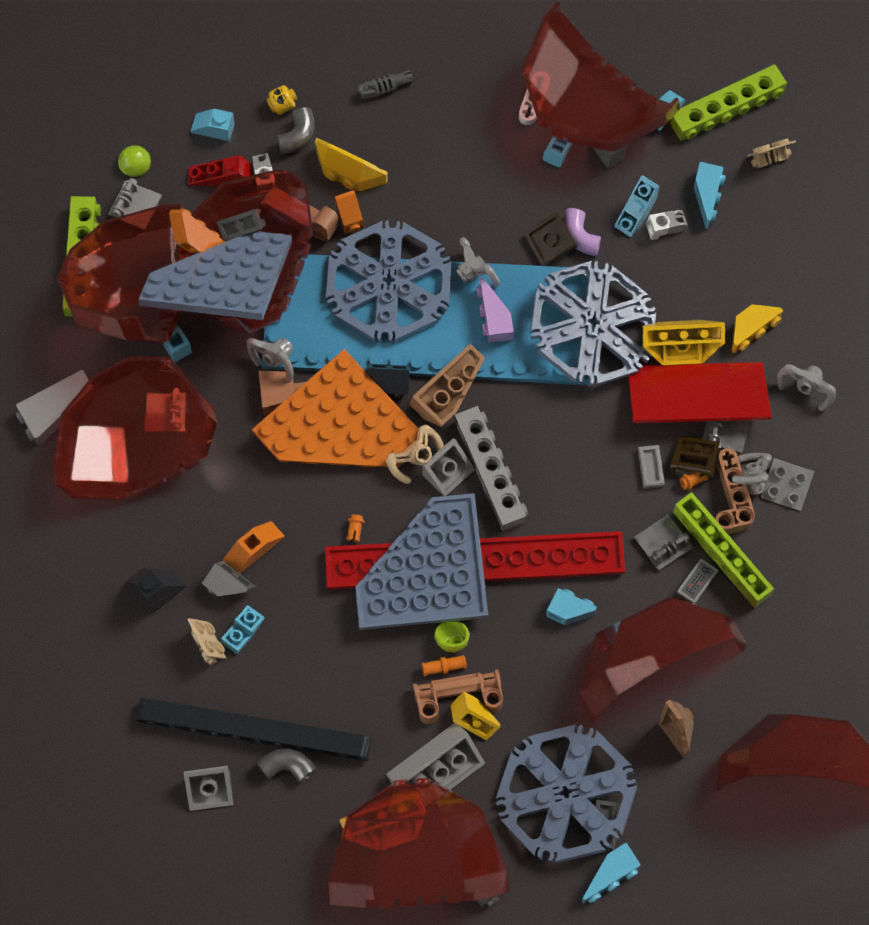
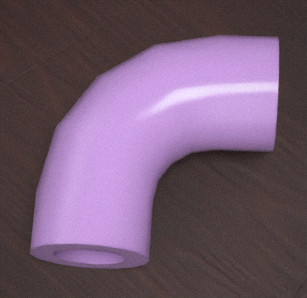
M576 208L566 209L564 222L578 245L575 249L588 255L597 256L601 236L589 234L584 230L585 212Z

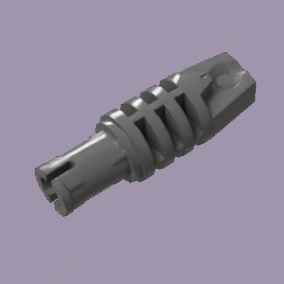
M410 70L395 75L387 74V76L384 75L381 78L378 77L376 80L372 79L359 85L358 91L362 99L377 97L380 94H385V92L395 91L401 85L412 83L413 76Z

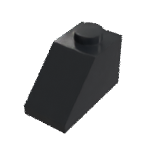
M368 365V373L388 394H392L394 397H404L405 394H409L410 366Z

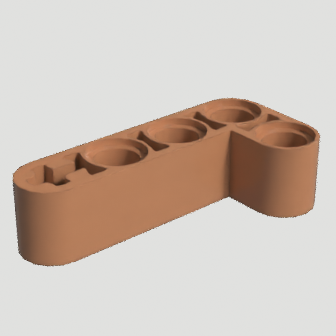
M275 186L270 189L261 203L269 212L323 242H328L339 226L338 215L331 208L323 206L319 211Z
M725 448L719 453L716 463L729 510L719 512L715 520L718 523L720 520L728 522L729 526L721 527L729 535L748 530L752 526L755 513L746 484L732 483L728 480V477L743 476L737 453L733 449ZM740 496L744 501L736 502L733 497ZM745 515L749 518V521L743 522L739 516Z

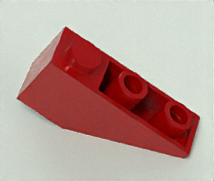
M241 155L190 166L188 185L235 187L252 183L253 164Z

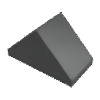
M606 135L591 144L608 169L625 159L627 146L624 142Z

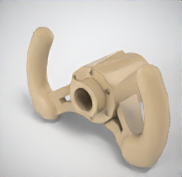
M423 425L419 427L417 439L402 453H391L386 458L387 466L392 475L405 484H409L411 478L400 472L396 467V463L410 462L417 465L427 463L432 457L431 449L427 446L428 436L433 439L437 452L444 447L439 434L430 426Z

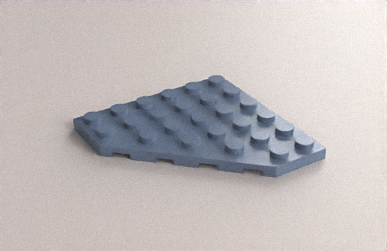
M254 231L153 271L149 274L139 297V306L263 320L291 246L292 235Z
M474 493L432 497L426 507L411 521L401 536L399 535L383 557L374 564L364 579L356 585L360 630L488 618Z

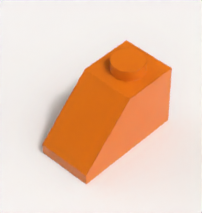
M354 190L335 196L336 213L344 235L359 232L363 228V218Z

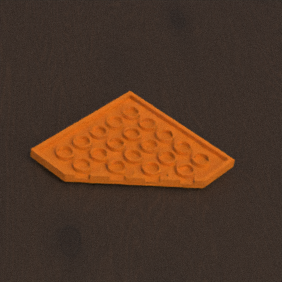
M344 349L252 429V433L279 462L322 463L340 466L356 465L377 468L388 467L386 458L389 454L402 453L417 439L419 428ZM405 462L396 463V467L399 468Z

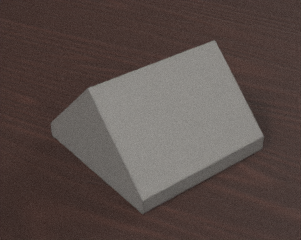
M454 438L432 456L427 463L422 465V475L443 496L449 494L475 470Z
M228 766L184 771L190 811L233 805Z

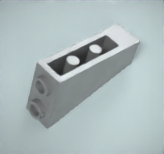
M82 369L16 404L19 412L15 414L21 424L25 423L28 429L25 432L30 441L35 440L37 445H40L95 393Z

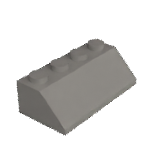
M454 723L386 775L399 795L418 793L424 809H426L483 766L485 762L468 733L461 726Z

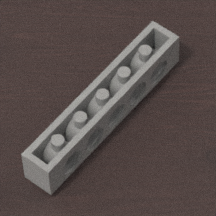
M478 406L455 414V425L502 532L526 523L527 508L518 499L520 496L516 484L512 485L510 478H512L510 469L508 466L504 467L502 451L500 448L496 449L494 444L496 439L493 431L488 430L486 426L488 421L484 411L480 412ZM477 428L481 430V432L479 434H473L471 430ZM484 446L487 447L489 451L483 453L480 452L478 449ZM488 465H495L497 469L490 471L486 467ZM502 483L505 485V488L497 489L494 485ZM509 501L513 506L506 508L502 504Z

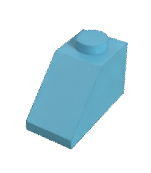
M218 109L197 113L191 133L230 141L235 125L233 113Z

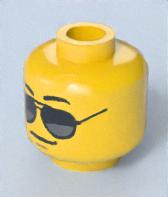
M282 85L269 92V98L266 100L273 113L276 112L282 115L295 108L297 96L293 89L289 90L288 87Z

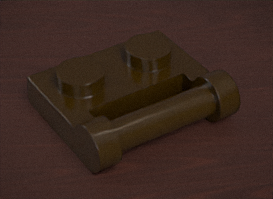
M680 436L671 462V471L678 472L683 470L703 473L706 476L713 477L721 443ZM681 458L707 462V465L705 466L680 461Z

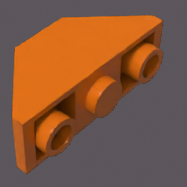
M183 208L170 211L169 215L174 240L189 253H202L211 247L225 242L219 237L220 235L217 232L205 227L206 224L192 217L190 211Z
M272 521L256 526L237 540L222 561L238 573H242L283 540L285 536Z

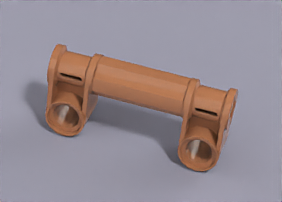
M498 669L491 673L481 674L479 672L433 680L428 684H413L420 720L427 725L434 724L438 720L439 707L437 699L458 696L463 692L468 694L481 692L482 702L490 713L499 712L503 704L501 679ZM491 697L497 698L499 702L495 705L489 704L487 700ZM425 709H433L435 713L427 716L423 711Z

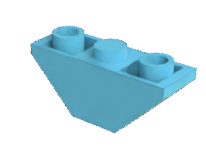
M642 175L614 227L632 237L652 209L658 196L659 185Z

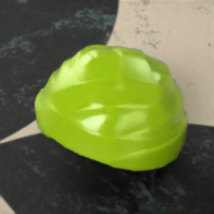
M136 145L122 150L118 159L120 170L130 177L145 174L151 164L149 153L141 146Z
M448 621L438 625L434 637L436 643L444 651L455 653L466 647L470 633L463 623Z

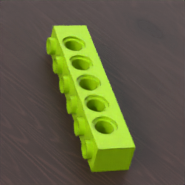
M774 64L671 112L669 123L680 141L686 138L691 139L703 130L708 131L720 122H728L737 114H745L754 106H762L773 97L775 99L779 98L784 94L787 82ZM690 119H696L698 122H693Z
M71 196L63 295V311L65 316L90 317V310L94 309V297H91L92 291H95L96 286L93 272L97 271V261L94 260V253H98V241H95L96 235H99L97 216L100 217L101 206L97 204L95 197ZM85 217L89 218L87 221H81ZM82 236H88L87 239L80 240ZM82 254L87 255L85 258H78ZM79 273H85L83 277H76ZM77 292H84L81 296H75Z
M692 492L675 504L673 513L754 609L772 595L774 588Z

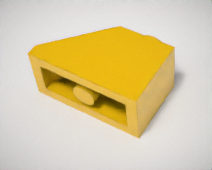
M463 692L450 705L453 722L485 740H488L501 727L500 723L479 699L466 692Z

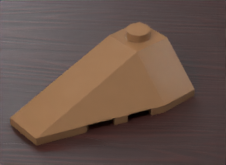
M469 344L412 396L409 405L424 420L442 427L457 413L485 357Z
M668 700L665 702L658 724L682 757L685 758L690 750L694 716L687 707L684 708L680 703Z

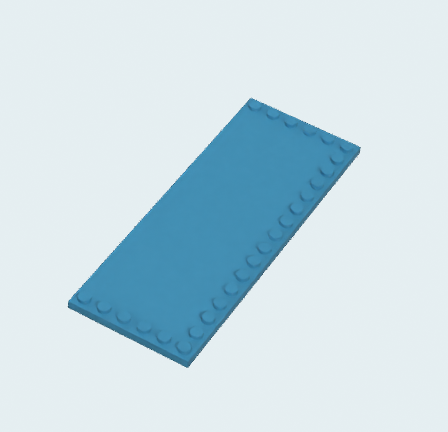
M288 253L266 310L264 342L274 343L277 339H287L293 347V351L290 353L291 356L288 357L293 370L320 371L345 349L367 374H369V364L410 366V376L434 377L471 344L485 357L474 378L475 380L588 385L589 383L587 378H583L582 383L578 384V375H576L574 383L537 353L538 349L534 348L537 343H540V340L537 338L531 340L530 337L534 332L529 334L536 288L540 283L546 287L548 286L543 280L549 273L569 267L485 263L492 267L499 278L500 285L493 287L488 275H481L471 282L464 283L455 271L462 262L451 261L449 307L447 306V312L443 310L437 311V313L441 314L442 319L438 320L437 324L396 343L395 335H393L392 343H389V337L384 335L381 337L380 343L377 340V334L375 335L374 342L337 320L335 315L332 314V309L337 306L331 305L328 307L326 302L329 255ZM372 258L380 263V258ZM401 259V263L410 259ZM339 266L336 270L335 287L338 290L347 289L364 281V279L342 266ZM436 271L413 283L431 294L437 295L442 290L441 271ZM390 273L388 275L387 281H385L388 290L391 282H394L390 278ZM578 275L562 281L565 287L585 302L588 282L585 276ZM480 278H484L510 311L514 331L513 340L488 343V336L483 335L482 324H485V317L480 316L479 305L483 304L482 298L478 299L476 289V286H480ZM377 299L350 311V315L366 325L374 324L376 321ZM398 300V326H407L423 317L422 313ZM550 302L542 304L540 324L543 327L570 319ZM594 317L589 322L592 324V330L594 329ZM580 339L554 347L552 349L553 354L567 366L575 367L577 365ZM262 354V369L285 370L282 363L277 367L266 364Z

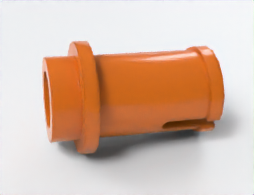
M696 472L689 475L684 474L680 478V483L684 490H691L693 486L707 481L708 476L703 475L699 477L703 473Z
M352 514L348 518L350 523L346 540L351 542V539H353V542H360L361 528L365 521L363 516Z

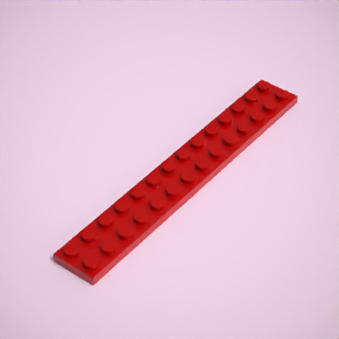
M622 531L480 539L484 582L625 574ZM393 543L325 547L327 590L356 588V585L364 579L369 570L383 557Z

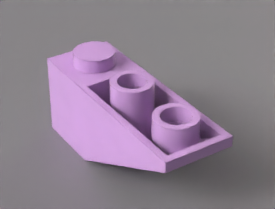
M480 278V286H476L477 297L478 299L482 298L483 304L479 305L480 316L485 317V324H482L483 335L488 336V343L513 340L514 331L510 311L484 278Z

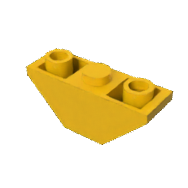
M752 304L738 314L733 326L731 351L736 353L738 350H745L750 345V341L754 338H761L770 326L772 328L777 326L782 320L783 309Z

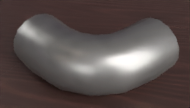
M303 107L295 110L292 114L295 123L294 129L288 133L277 135L282 155L299 150L310 141L314 132V117L310 108Z
M291 749L274 750L256 762L268 779L280 771L287 770L293 773L298 781L302 783L317 771L311 760L301 752Z

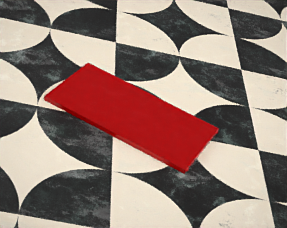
M763 362L642 365L643 367L638 373L628 376L633 423L771 420L772 418Z

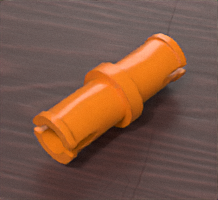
M464 655L447 659L440 657V660L423 662L421 664L424 676L437 673L448 674V671L466 669L467 667Z

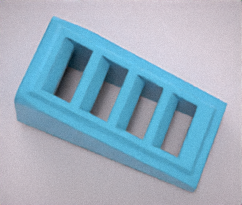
M560 124L545 149L543 161L556 167H561L578 132ZM560 134L570 137V139L560 136Z

